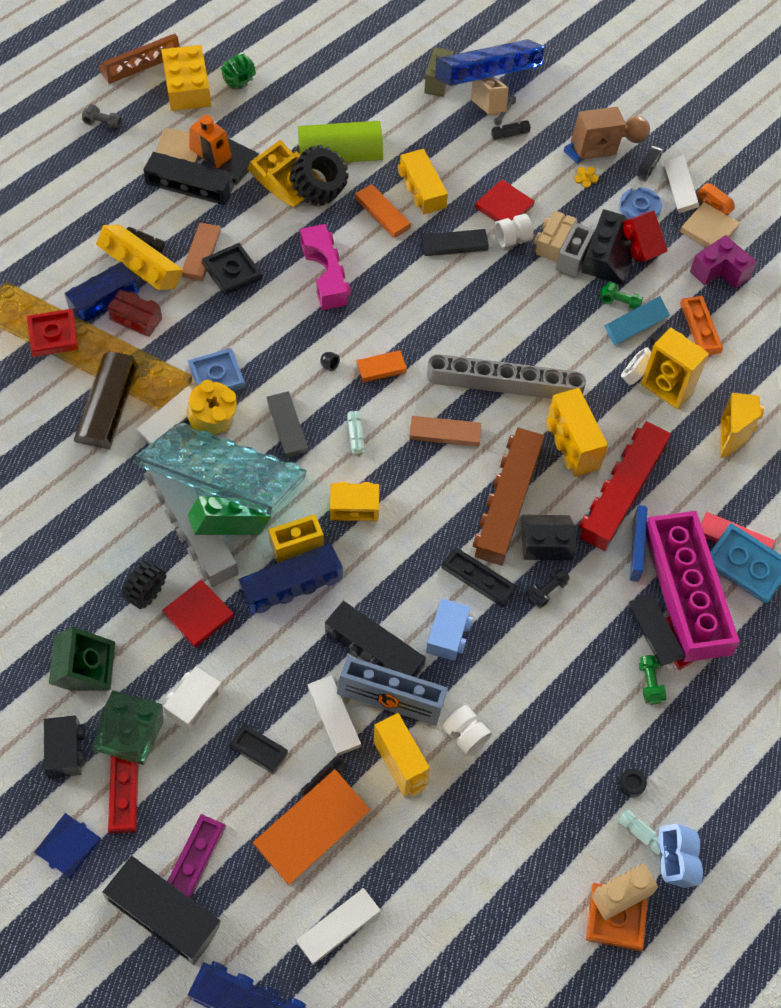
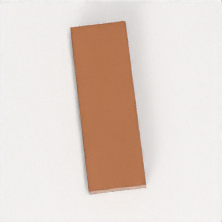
M199 223L183 266L182 277L200 281L204 280L207 270L201 264L202 258L214 253L221 233V226Z
M412 416L409 440L479 447L481 423Z

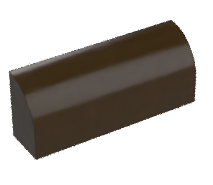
M117 352L103 354L74 437V442L110 450L138 369V364L132 355Z

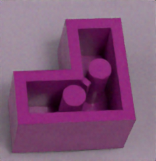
M724 235L695 255L690 273L703 285L708 284L720 275L736 289L751 278L757 261L727 235Z

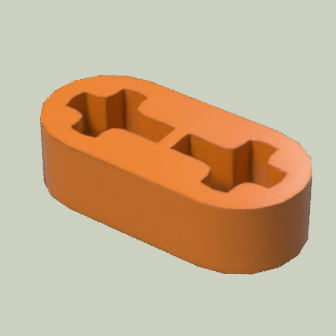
M710 183L705 184L697 191V197L701 203L705 202L727 216L735 209L733 200Z

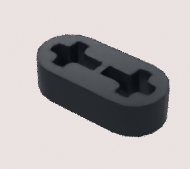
M655 145L651 147L638 169V177L645 180L649 178L662 156V148Z

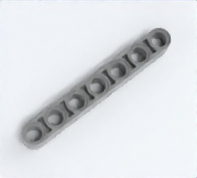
M435 354L428 360L427 378L431 383L550 399L555 394L580 388L583 394L586 385V377L577 371Z

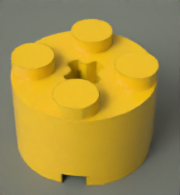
M211 380L202 381L201 384L192 390L189 397L187 418L191 427L199 434L205 436H214L215 434L226 432L233 422L237 405L236 394L224 384L212 382Z

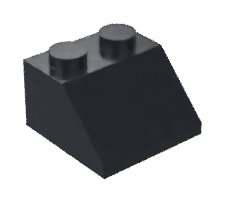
M521 515L523 560L573 559L576 550L575 525L570 515Z

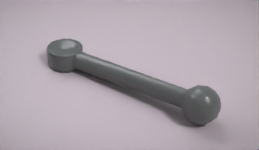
M513 95L508 98L507 110L511 104L516 103V97ZM501 112L499 117L494 119L496 125L502 123V118L506 112Z

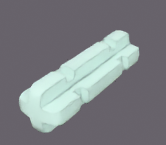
M350 411L347 414L351 450L353 454H362L364 452V441L360 413L358 411Z
M630 810L624 811L618 820L619 823L625 828L629 827L633 835L646 846L649 844L651 846L650 849L657 855H660L662 852L659 847L658 837L655 836L657 833L641 819L637 820L635 818L636 815Z

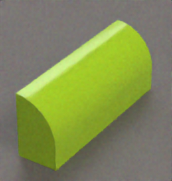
M380 121L298 126L300 156L311 146L323 145L324 149L330 147L332 152L337 151L339 158L342 157L345 160L343 163L383 160V139Z

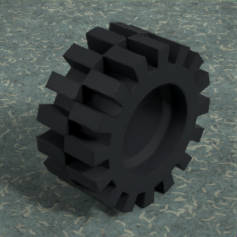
M144 560V563H139V567L136 566L133 569L134 572L129 574V579L125 581V587L122 588L123 593L121 596L123 599L139 609L146 608L147 604L150 605L152 603V599H156L157 593L161 592V586L165 584L164 580L167 577L165 575L166 571L149 560Z

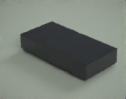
M246 724L241 726L229 744V748L273 775L288 754L286 748Z

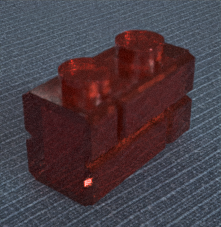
M120 290L107 308L111 321L147 337L151 336L155 327L162 321L160 306L153 300L146 301L141 299L134 292L128 293Z

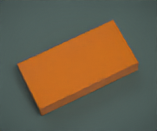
M400 350L357 360V367L363 383L407 372Z

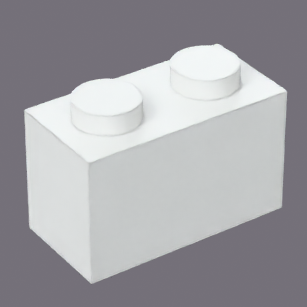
M196 666L191 672H187L182 677L178 689L175 692L169 693L163 703L165 715L191 733L223 693L221 683Z

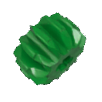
M237 53L234 57H230L228 61H224V66L220 68L222 78L233 89L236 87L241 88L243 85H247L249 81H252L253 76L256 75L255 64L249 56H246L244 53L241 55Z

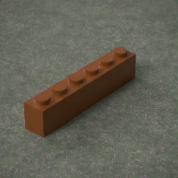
M517 427L515 436L510 435L506 447L510 449L508 455L503 454L500 468H503L502 474H496L493 487H496L495 494L490 493L486 507H490L488 514L483 513L479 527L483 528L481 534L476 533L472 547L476 548L475 558L503 566L545 435Z

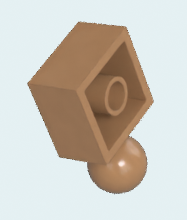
M618 107L580 111L571 143L573 142V149L579 157H582L581 159L617 155L623 137H626L632 143H641L650 134V124L641 116L631 117L625 123Z

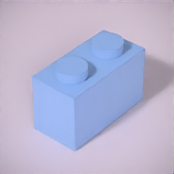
M441 598L427 642L426 653L456 661L458 653L463 654L467 640L463 638L464 631H470L473 617L469 616L471 606Z

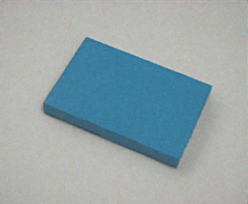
M730 523L710 552L716 572L767 605L781 584V555Z

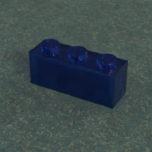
M120 262L102 273L91 277L84 283L71 288L64 295L69 309H73L74 315L84 324L139 293L136 277L123 262Z

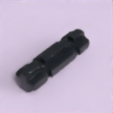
M528 120L520 121V124L515 122L502 125V128L500 126L493 127L491 129V136L496 140L501 139L502 136L505 138L519 135L520 132L522 134L530 132L531 125Z
M127 227L128 231L159 253L164 249L163 240L159 238L154 239V236L139 230L136 232L137 229Z
M335 756L329 762V766L326 765L311 779L310 784L307 783L301 788L302 796L304 797L334 769L340 773L346 766L345 762L340 757Z

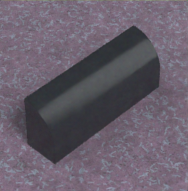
M132 855L102 891L105 900L193 965H195L207 949L221 923V920Z

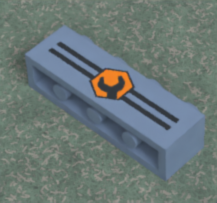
M348 656L339 678L337 694L437 726L448 688Z

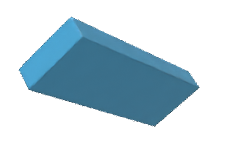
M661 296L604 326L613 344L616 345L669 317L670 314Z

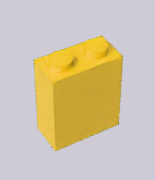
M399 713L375 724L374 745L404 797L409 794L415 796L423 792L428 783L430 767Z

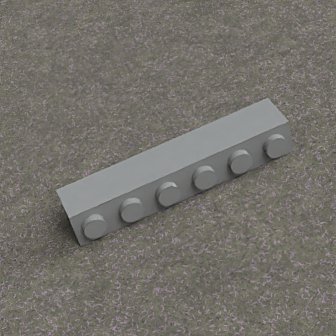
M169 451L145 462L147 472L144 473L146 482L149 486L153 485L156 491L154 494L160 505L164 503L167 508L165 514L169 522H175L178 527L175 530L180 541H186L189 546L186 549L191 560H197L200 565L198 571L203 581L208 580L210 585L214 587L238 575L237 562L221 535H194L187 515L198 496L172 452Z

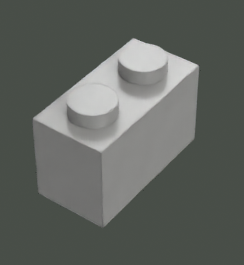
M574 222L559 252L555 270L576 277L585 259L595 229Z

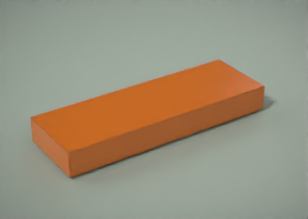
M372 184L355 193V199L393 238L411 228V223Z
M703 295L681 299L680 305L695 344L701 346L709 355L722 353L723 346Z

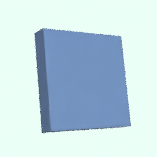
M232 348L188 360L196 386L204 380H211L212 382L226 385L232 391L246 388Z

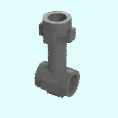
M90 104L82 112V121L87 125H93L95 120L107 123L110 128H120L122 124L121 116L116 113H110V115L100 113L99 108L93 104Z

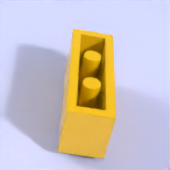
M420 149L400 155L399 175L404 177L407 190L412 192L416 207L420 208L423 215L447 208L448 193L425 150Z

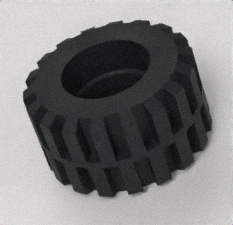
M323 145L311 146L301 154L290 171V174H292L290 182L294 183L292 186L293 190H297V195L299 197L302 196L305 202L311 201L312 205H317L318 203L320 206L326 203L329 204L340 194L348 182L346 181L349 178V173L346 172L348 167L343 164L345 160L342 157L339 158L337 151L332 152L330 147L324 149ZM312 169L320 171L324 175L326 182L317 179Z

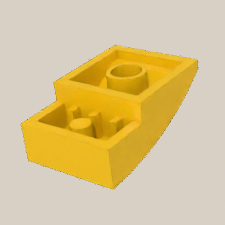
M281 139L250 161L247 170L277 198L293 208L304 200L302 196L299 197L297 195V190H293L292 186L294 183L290 182V177L292 176L290 171L293 164L300 157V154L297 151L292 153ZM312 169V172L315 175V177L323 182V180Z

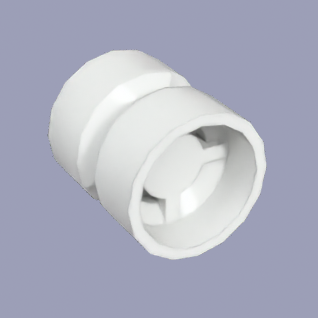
M527 214L514 216L513 220L506 218L495 222V235L500 247L504 249L516 245V242L522 244L533 240V227Z
M468 705L455 711L442 726L452 739H458L457 746L466 756L480 749L492 736L491 731L483 722L476 721L478 716Z

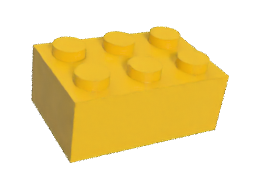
M202 45L161 49L171 111L211 106Z
M670 327L654 344L641 385L678 410L693 394L709 353L701 346L687 339L682 333Z
M580 388L553 395L551 405L549 406L548 418H546V425L548 430L552 431L555 436L557 449L561 450L564 455L566 468L571 470L574 477L600 470L608 444Z

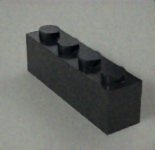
M157 152L151 154L143 169L147 185L224 206L234 188L231 172Z
M344 600L325 621V633L328 639L336 644L339 642L345 646L348 653L355 658L360 657L366 662L413 677H417L425 667L426 657Z

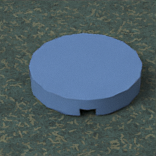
M638 187L637 190L629 189L622 195L619 207L620 212L627 219L653 210L658 218L662 210V203L660 202V197L654 191Z

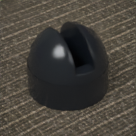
M325 352L320 357L321 366L331 372L339 365L340 356L336 353Z

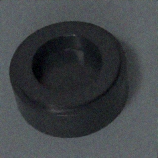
M637 769L624 771L619 779V788L628 797L640 796L647 786L645 775Z

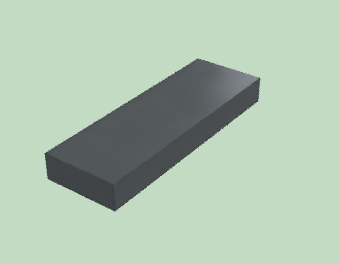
M289 391L267 396V403L285 457L288 458L307 453L308 446Z

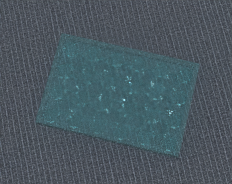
M186 423L174 425L137 454L134 461L136 466L271 515L305 479L307 472L306 469L300 468L298 464L281 461L274 455L259 453L252 447L237 445L230 439L218 438L208 431L199 432Z

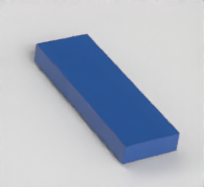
M638 505L633 524L630 581L637 582L644 571L648 508L643 505Z

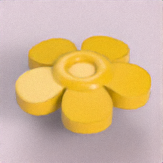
M581 166L577 169L578 175H575L574 180L578 184L582 183L584 188H589L591 183L595 184L598 182L599 177L595 174L596 170L594 167L589 166L586 171L585 167Z

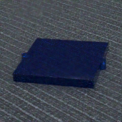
M65 813L34 853L49 863L51 869L56 868L71 879L99 843L101 837L89 830L84 822L79 823Z

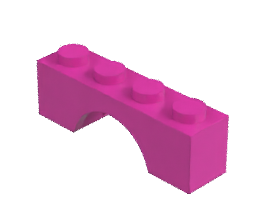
M326 224L300 229V240L305 259L316 261L326 268V272L316 279V293L321 309L326 310L348 305V296L351 295L348 282H344L345 272L343 265L339 266L338 264L340 261L337 248L333 249L332 246L334 245L332 232H328Z

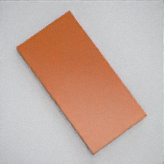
M334 769L253 841L252 844L289 886L371 810Z

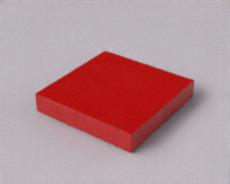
M501 179L475 203V208L496 222L506 218L513 220L514 216L526 214L534 206L535 201Z
M73 309L27 316L32 357L79 350Z
M202 579L162 610L168 620L194 648L234 617V613Z

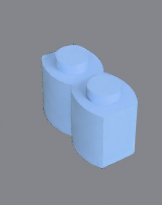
M680 824L660 827L658 841L663 854L661 874L664 881L683 888L701 885L703 868L698 858L700 839L697 831Z

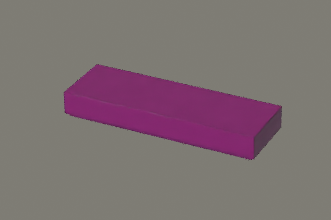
M200 814L167 882L189 898H192L226 825Z

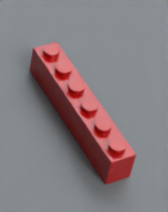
M645 421L641 429L636 428L631 438L634 442L631 446L626 445L621 455L624 459L621 463L616 462L611 471L612 479H606L600 490L603 493L602 496L594 499L590 507L592 513L590 516L585 515L579 525V528L582 529L580 534L581 540L603 551L607 550L666 448L671 436L670 432Z

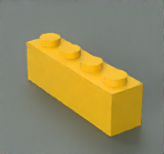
M103 225L96 242L99 248L159 291L176 288L183 272L181 267L123 226Z

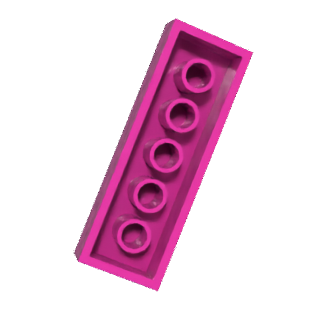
M697 511L649 517L646 526V541L676 639L685 653L683 663L732 656L740 641Z

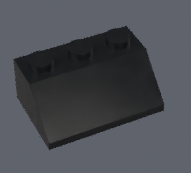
M606 209L602 210L585 256L582 273L617 284H624L633 257L630 252L631 240H628L623 231V221L628 220L623 214Z

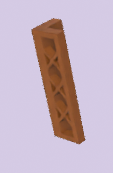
M174 33L106 60L103 64L99 65L100 72L108 84H111L163 63L161 49L179 47L178 36Z

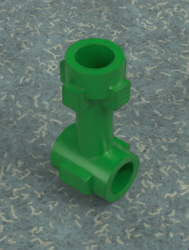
M612 282L607 283L601 290V300L606 304H611L615 299L629 304L631 309H636L641 306L643 297L639 294L634 293L631 296L619 292L618 286Z
M646 655L640 658L639 670L645 671L648 687L643 688L645 703H651V705L661 704L667 698L665 686H658L655 669L659 668V663L655 660L654 655Z

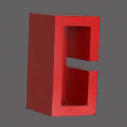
M654 210L623 221V231L628 240H631L630 252L636 263L647 261L668 252Z

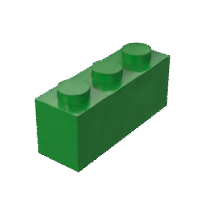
M198 496L187 515L194 535H260L272 517L265 499L261 497Z

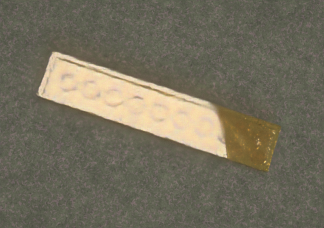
M6 281L0 287V328L29 343L27 316L62 310ZM75 316L79 350L52 354L96 377L103 354L117 352L132 355L138 364V369L129 395L158 410L164 407L193 381L192 375Z

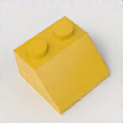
M731 393L720 418L721 457L726 458L746 443L752 432H756L758 420H761L764 414V406L760 405V396Z

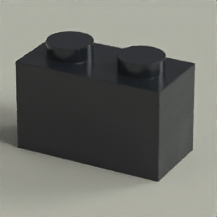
M76 715L44 719V771L49 779L82 775L81 766L86 765L85 750L81 749V740H85V726L80 724Z

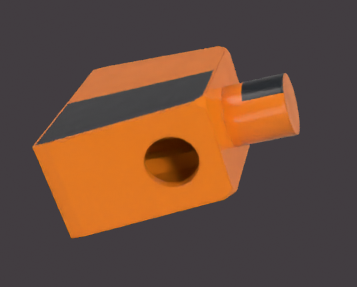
M210 115L202 116L200 120L189 128V149L213 167L218 169L232 158L225 130L214 123Z

